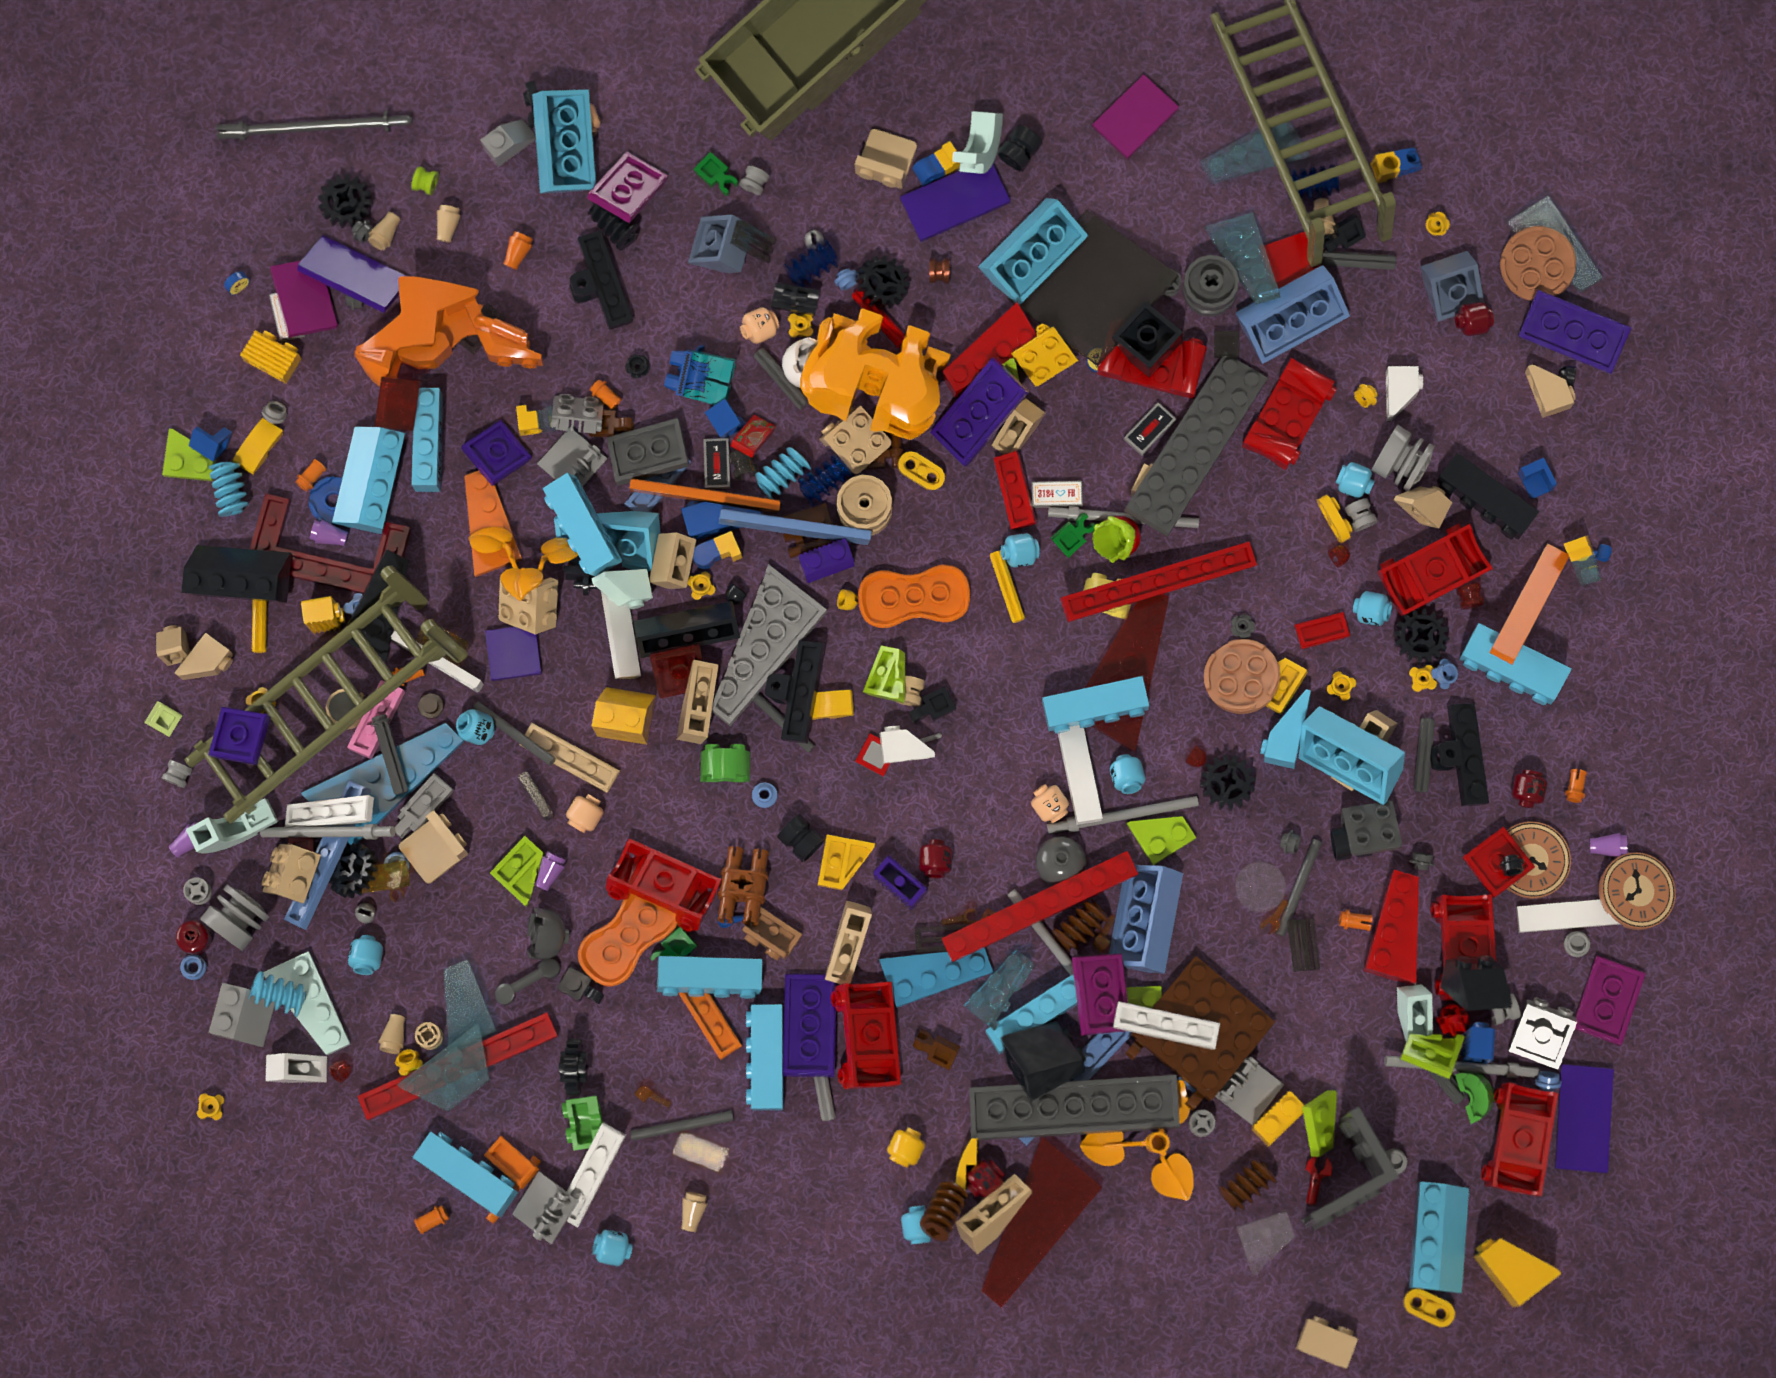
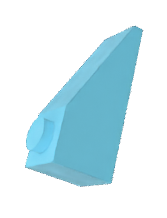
M1306 689L1271 730L1268 740L1263 739L1260 754L1265 755V763L1295 768L1300 746L1302 723L1306 719L1311 690Z

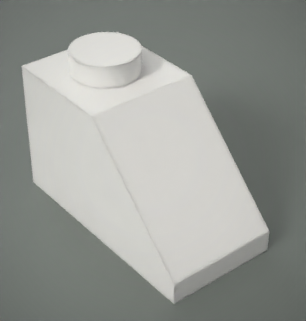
M1388 366L1386 371L1387 421H1392L1417 396L1419 389H1423V375L1419 374L1418 366Z
M900 725L885 727V732L879 733L883 764L935 757V752L908 730H900Z
M289 1053L266 1055V1081L284 1083L326 1082L327 1056Z

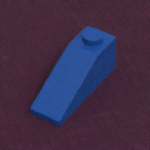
M700 501L689 502L685 505L686 507L681 508L688 535L696 540L742 528L718 524L722 509L761 514L760 511L710 502L700 503Z

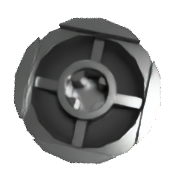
M1064 836L1053 837L1045 841L1038 849L1035 858L1036 871L1045 883L1054 886L1085 871L1086 856L1082 847L1073 839Z
M534 908L533 910L536 914H530L527 937L530 936L532 948H526L527 955L530 959H550L562 950L563 944L568 943L569 929H565L564 920L556 912L543 908Z

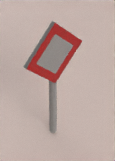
M870 733L855 762L884 777L890 763L883 764L880 738ZM937 733L919 740L923 743L941 738L942 734Z

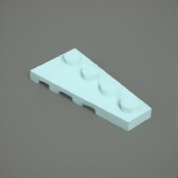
M309 951L263 972L265 978L272 974L274 976V983L281 977L284 980V986L290 980L293 981L294 989L298 984H303V991H306V996L297 1019L326 1055L351 1045Z

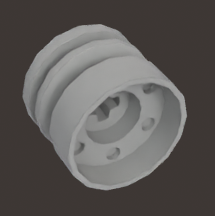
M1397 425L1371 471L1385 479L1393 470L1398 472L1394 484L1398 486L1405 476L1408 480L1403 489L1409 491L1420 481L1429 466L1435 445L1429 443L1424 452L1420 451L1419 449L1424 439L1420 438L1414 446H1411L1409 442L1412 432Z
M226 885L223 890L232 896L231 899L227 901L221 895H218L217 899L224 908L219 910L210 906L200 920L243 952L253 940V937L246 928L251 926L260 930L262 927L253 921L254 918L259 916L267 922L270 917L259 903L242 890Z

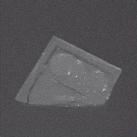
M1286 1211L1236 1227L1252 1276L1257 1275L1260 1272L1259 1270L1295 1237Z

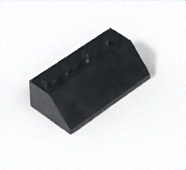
M196 545L184 566L181 593L206 597L287 603L292 553Z

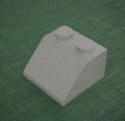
M222 983L209 1033L217 1037L264 1048L275 1002H272L266 1008L265 999H262L257 1005L255 1004V996L252 995L248 1000L250 989Z

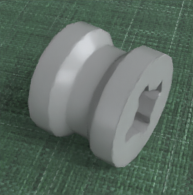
M747 166L745 170L746 176L741 179L739 185L744 190L761 195L763 192L762 186L768 182L770 177L765 171L757 167Z
M169 760L167 764L169 768L162 775L161 779L178 787L185 788L187 784L185 780L187 776L191 775L193 770L183 764Z
M194 877L185 883L183 893L191 903L202 905L210 900L212 888L204 879Z
M1198 1110L1189 1119V1129L1196 1136L1205 1137L1215 1128V1118L1207 1110Z

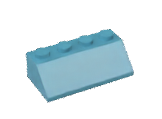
M589 90L540 91L532 94L540 193L592 190L596 185Z
M1046 198L978 267L992 284L1020 305L1088 235L1058 199Z
M382 427L354 428L332 523L382 534L405 433Z
M1478 623L1459 659L1464 662L1463 666L1472 671L1479 669L1487 673L1486 677L1494 682L1499 683L1502 680L1510 684L1509 688L1519 694L1526 692L1533 696V701L1541 705H1546L1547 703L1551 705L1566 681L1571 668L1525 645L1522 646L1514 663L1511 665L1489 653L1499 633Z
M1320 706L1302 723L1299 748L1300 760L1383 805L1387 802L1403 771L1404 751Z
M1430 1182L1417 1183L1409 1288L1462 1293L1469 1188Z

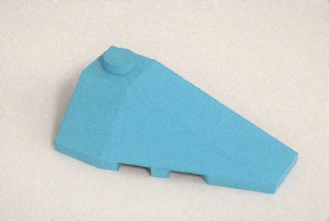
M641 511L597 513L619 556L623 560L622 566L632 570L647 569V571H651L658 534H661L659 513ZM558 516L554 518L556 538L569 539L566 531H563L557 524L556 518Z

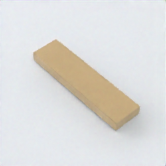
M531 723L525 733V736L556 758L553 764L606 793L610 791L620 773V770L534 723Z

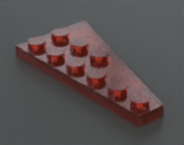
M1162 594L1136 603L1085 688L1143 676L1148 698L1169 602L1168 596ZM1129 714L1119 716L1120 720L1105 723L1104 720L1095 721V725L1091 727L1135 753L1144 715L1132 718Z
M1043 1137L1024 1182L1032 1190V1193L1008 1223L981 1290L1000 1308L1004 1306L1102 1189L1098 1183Z

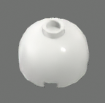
M809 337L796 341L787 348L783 356L782 368L788 381L796 387L800 388L802 371L811 352L817 345L816 339Z

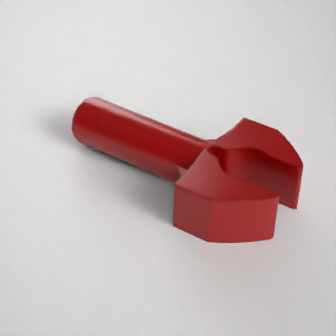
M1317 1157L1311 1158L1306 1163L1305 1170L1309 1171L1311 1175L1306 1198L1308 1205L1316 1204L1321 1180L1326 1176L1331 1177L1333 1168L1328 1158L1325 1159L1324 1169L1319 1174L1315 1168Z

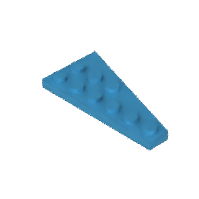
M444 723L397 746L396 749L408 786V791L403 794H394L382 754L301 794L309 802L341 798L348 781L351 780L370 789V796L374 797L372 822L359 823L355 827H363L365 824L378 825L464 741ZM350 837L348 843L350 845L352 843L358 844L364 837Z

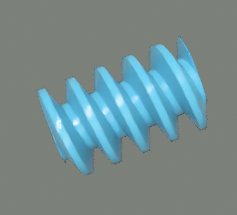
M791 447L786 449L788 456L783 453L779 454L780 462L777 460L771 461L772 468L768 466L763 467L765 475L760 472L755 474L759 487L769 499H773L771 492H775L778 495L781 494L780 485L786 489L789 488L787 479L796 482L795 473L804 476L802 467L811 470L804 457Z
M222 462L208 467L214 470L210 473V478L215 479L212 487L219 489L215 491L214 496L220 499L216 502L218 508H222L218 512L221 517L240 514L243 512L242 508L249 505L248 502L240 500L247 495L246 492L238 491L239 488L245 486L244 483L236 482V479L242 476V473L234 472L236 468L240 467V463Z
M259 971L252 984L248 1000L253 995L255 996V1004L258 1005L262 999H265L266 1008L272 1002H275L276 1011L284 1005L285 1014H288L291 1008H294V1015L298 1017L304 1003L306 991H303V984H298L294 989V984L291 980L284 986V980L281 977L274 983V976L272 974L268 975L264 980V973Z

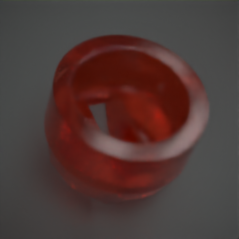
M1339 545L1330 549L1328 556L1334 565L1339 568L1348 562L1350 552L1345 546ZM1334 556L1337 557L1338 561H1333Z
M1195 745L1185 763L1192 767H1200L1206 762V754L1203 749Z
M338 1060L329 1067L331 1076L339 1083H343L352 1072L351 1065H346L347 1062L345 1060Z

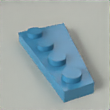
M985 948L953 963L948 952L879 959L887 982H892L893 1000L896 1008L993 973Z

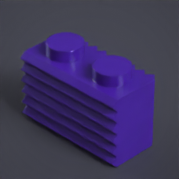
M844 538L841 541L838 540L837 543L833 541L832 544L823 545L818 550L814 548L813 551L809 550L808 553L804 552L803 555H799V562L807 583L854 567L853 556Z
M889 855L874 871V880H878V883L886 886V890H890V893L897 896L901 903L909 906V910H913L928 892L926 886Z

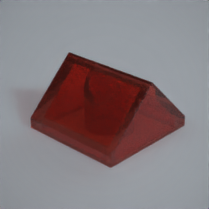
M381 376L375 420L376 427L414 430L420 381L409 376Z
M699 644L649 655L660 699L686 692L693 660L704 662Z

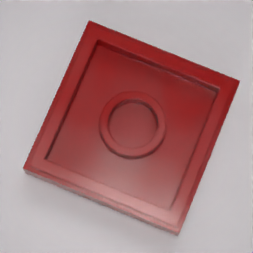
M1504 826L1462 857L1489 894L1492 895L1493 899L1535 868ZM1508 855H1517L1519 859L1521 858L1525 861L1523 864L1524 871L1515 876L1503 875V870H1501L1499 864Z

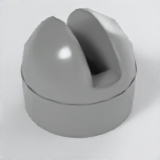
M817 230L809 231L804 238L805 246L812 251L821 249L824 245L822 233ZM816 234L817 245H812L811 235Z
M361 903L355 910V916L358 921L367 924V922L370 923L375 919L376 910L370 903ZM363 909L366 911H370L371 915L368 916L365 914L359 913V910Z

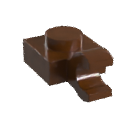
M603 410L601 432H596V434L589 433L590 437L615 436V431L622 433L633 431V419L626 417L617 418L616 411Z
M920 1030L918 1037H916L913 1043L914 1048L928 1053L927 1060L949 1071L961 1047L939 1035L934 1040L931 1034L925 1030Z

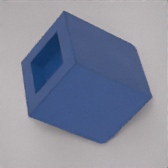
M725 399L705 412L721 438H728L745 426L742 417L735 414L729 402Z
M196 427L193 429L189 447L214 461L228 448L232 432L223 427L212 436L201 428Z
M1544 458L1522 467L1518 472L1531 499L1546 494L1557 486V482Z

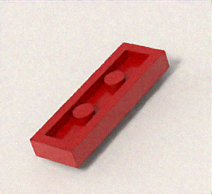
M1014 451L994 457L993 460L1011 530L1015 531L1037 524L1019 452Z

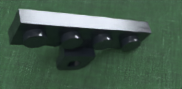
M601 230L577 237L587 269L570 276L569 288L574 302L584 303L598 298L609 330L633 323Z
M799 640L792 677L783 674H771L767 677L765 695L778 704L787 705L781 735L783 741L808 744L825 651L823 643Z
M1475 704L1449 705L1447 710L1452 741H1446L1431 748V767L1436 771L1456 769L1461 806L1486 805L1489 803ZM1438 754L1440 755V762L1437 760Z

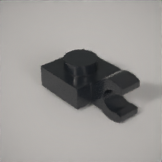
M535 80L526 82L527 91L523 92L526 107L531 106L532 108L527 117L531 129L534 128L532 94L538 92Z
M1352 214L1334 225L1335 233L1324 235L1323 249L1326 247L1328 252H1332L1340 245L1347 249L1365 238L1366 235L1358 216Z
M944 686L922 697L924 705L910 711L909 716L913 723L924 719L928 715L935 721L955 711L956 707Z
M572 967L568 968L557 987L558 990L579 1002L585 996L600 1004L604 997L601 992L590 987L593 981L590 977Z

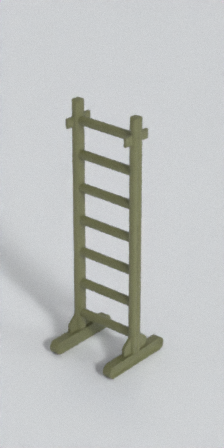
M1283 0L1285 6L1226 27L1219 13L1210 14L1212 24L1308 239L1307 258L1310 266L1315 267L1322 264L1325 235L1322 218L1374 200L1378 211L1376 229L1378 238L1381 242L1390 240L1392 238L1396 208L1394 195L1392 192L1381 193L1295 0ZM1290 15L1299 36L1238 57L1230 40V35ZM1301 45L1304 46L1313 67L1254 88L1251 87L1242 66ZM1314 76L1318 77L1327 96L1326 98L1267 119L1265 118L1256 97ZM1332 107L1341 127L1340 129L1279 150L1270 128ZM1346 138L1355 160L1293 181L1284 159ZM1360 169L1369 189L1368 192L1307 213L1298 190Z
M387 566L381 571L380 575L389 586L382 591L380 599L245 709V711L257 713L265 710L296 756L274 772L263 755L260 754L257 766L266 777V780L247 796L243 795L219 759L208 755L213 736L206 742L200 740L193 746L196 750L184 759L187 765L193 768L206 758L234 798V806L223 814L226 821L230 824L245 812L248 815L256 809L255 804L427 663L438 661L446 654L456 663L462 662L467 657L468 653L463 646L433 619H428L421 625V630L430 639L421 649L391 608L399 606L406 600L416 610H420L427 605L428 600L394 566ZM380 614L385 616L415 657L395 675L391 673L361 632L363 628ZM352 637L385 680L383 685L365 699L362 698L331 656ZM322 662L325 663L356 706L335 724L302 680L303 677ZM292 686L296 688L326 730L305 748L272 704Z

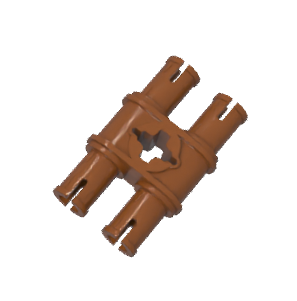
M729 846L726 867L721 870L720 891L717 893L720 900L717 921L724 923L726 915L727 924L733 923L735 902H745L742 923L750 926L751 920L752 926H758L760 907L766 899L764 897L766 881L769 879L766 872L769 851L762 849L760 858L759 849H754L751 870L748 871L741 870L744 849L736 846L735 853L734 846ZM742 883H747L744 889H739V887H742Z

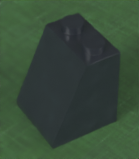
M1057 1021L1000 1037L1005 1063L1030 1101L1041 1097L1085 1072L1083 1062L1086 1061L1082 1050L1079 1047L1075 1048L1071 1043L1073 1039L1066 1028L1062 1029Z

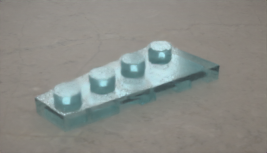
M1290 122L1270 128L1279 150L1302 142ZM1257 129L1200 161V166L1210 182L1216 184L1274 167L1275 163L1260 130ZM1306 151L1286 158L1284 161L1287 164L1295 160L1309 158L1310 153Z
M1549 196L1506 222V225L1515 233L1533 226H1544L1563 234L1569 240L1575 252L1576 271L1571 284L1578 291L1583 292L1602 280L1603 277Z
M1253 213L1205 226L1207 234L1224 259L1230 261L1235 267L1240 282L1256 305L1280 298V292Z

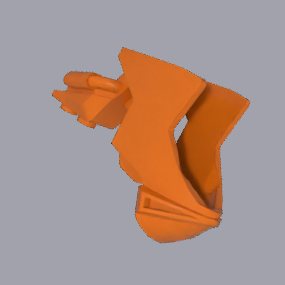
M401 276L398 279L401 305L400 315L364 344L356 346L354 353L367 376L382 389L395 385L401 365L407 364L416 369H436L453 353L452 348L463 338L472 335H478L488 359L491 362H497L499 366L510 367L512 364H522L524 368L534 369L537 366H543L544 362L541 354L530 350V341H528V333L525 330L497 318L492 319L483 316L481 312L483 305L478 304L475 299L479 290L449 282L410 276Z

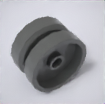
M1207 255L1196 259L1190 264L1185 273L1182 291L1185 303L1193 312L1201 316L1214 317L1225 313L1231 308L1236 299L1239 284L1237 271L1230 261L1221 256Z

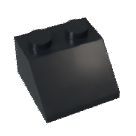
M1144 301L1112 336V339L1128 360L1150 378L1182 343L1183 332Z
M1481 955L1479 958L1459 956L1457 959H1446L1440 988L1464 1009L1469 1011L1512 1008V999L1504 968L1493 957Z

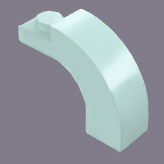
M972 111L971 129L967 146L963 151L953 152L952 162H960V172L983 174L991 168L1000 143L1003 113Z
M264 798L255 804L256 809L249 815L245 812L232 824L227 822L225 818L212 819L208 817L187 828L186 831L196 852L212 853L230 848L258 835V832L279 822L268 799Z

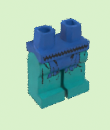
M691 349L686 351L673 350L669 364L680 366L681 372L680 376L667 373L664 387L676 391L675 395L699 400L715 406L724 399L728 401L731 384L728 383L732 382L737 359Z

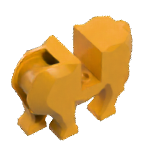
M866 309L860 310L857 321L835 313L833 318L829 317L823 320L819 326L817 345L807 359L800 378V388L805 397H807L809 404L820 413L835 415L846 422L859 389L868 395L880 397L871 424V431H886L908 440L919 437L932 426L936 417L935 412L940 405V391L936 374L939 370L946 369L951 354L928 347L926 354L923 356L922 351L928 345L930 333L911 325L907 328L899 354L896 355L885 349H871L867 345V338L879 333L883 316Z

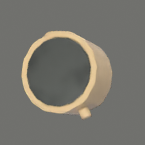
M340 689L332 693L328 698L326 713L335 724L356 706L344 689ZM361 718L348 729H353L357 727Z

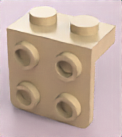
M873 129L870 131L862 156L858 155L856 159L855 174L867 180L873 179L882 182L888 187L902 189L914 158L917 144L914 141Z
M861 405L851 408L846 422L840 420L836 424L833 422L828 424L821 431L824 435L819 438L825 447H831L853 474H859L891 445V440L883 431L874 432L870 430L873 419Z
M551 577L544 579L537 588L530 591L519 601L503 587L500 579V621L532 634H538L555 628L558 580Z
M434 810L426 816L429 820L399 844L401 852L428 884L434 882L468 855L464 849L467 845L459 833L453 835L449 830V827L452 825L443 813L438 816Z
M279 844L278 848L275 847L272 851L270 871H267L262 879L263 892L280 895L296 902L304 903L321 855L295 845Z

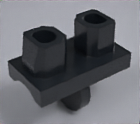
M775 283L771 308L815 316L820 290L799 287V285Z
M578 555L568 561V566H564L566 580H578L574 581V588H583V596H589L590 589H598L592 583V578L595 576L586 574L579 564L581 559Z

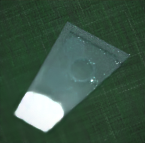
M1015 950L989 976L977 992L972 994L970 999L964 1004V1007L995 1031L999 1024L996 1021L1002 1011L1006 1012L1011 1005L1008 1000L1013 992L1020 990L1034 964L1029 958Z
M467 959L444 969L448 1051H452L497 1032V1029L469 960Z

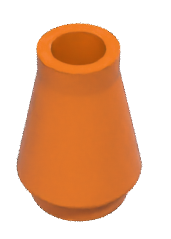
M515 231L513 236L509 238L506 258L503 264L517 270L532 248L531 243L533 239Z

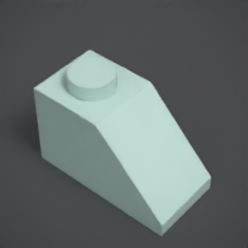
M647 569L606 571L592 578V583L618 606H629V609H637L643 607L644 602L653 598Z
M1422 984L1397 987V1012L1405 1041L1407 1042L1410 1034L1433 1035L1432 993Z

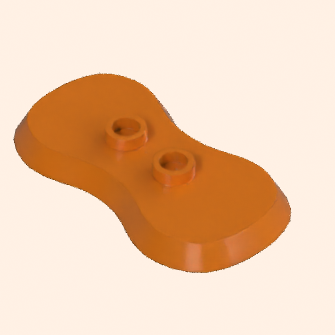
M951 565L934 566L924 572L912 575L880 570L869 574L862 580L858 592V602L864 620L870 625L879 628L893 627L913 618L952 622L966 613L970 603V589L965 574L959 568Z
M631 894L628 899L623 900L617 915L607 925L591 932L581 942L578 950V961L582 969L591 979L601 985L616 986L623 983L634 971L641 954L649 946L668 937L675 930L678 924L675 920L676 913Z

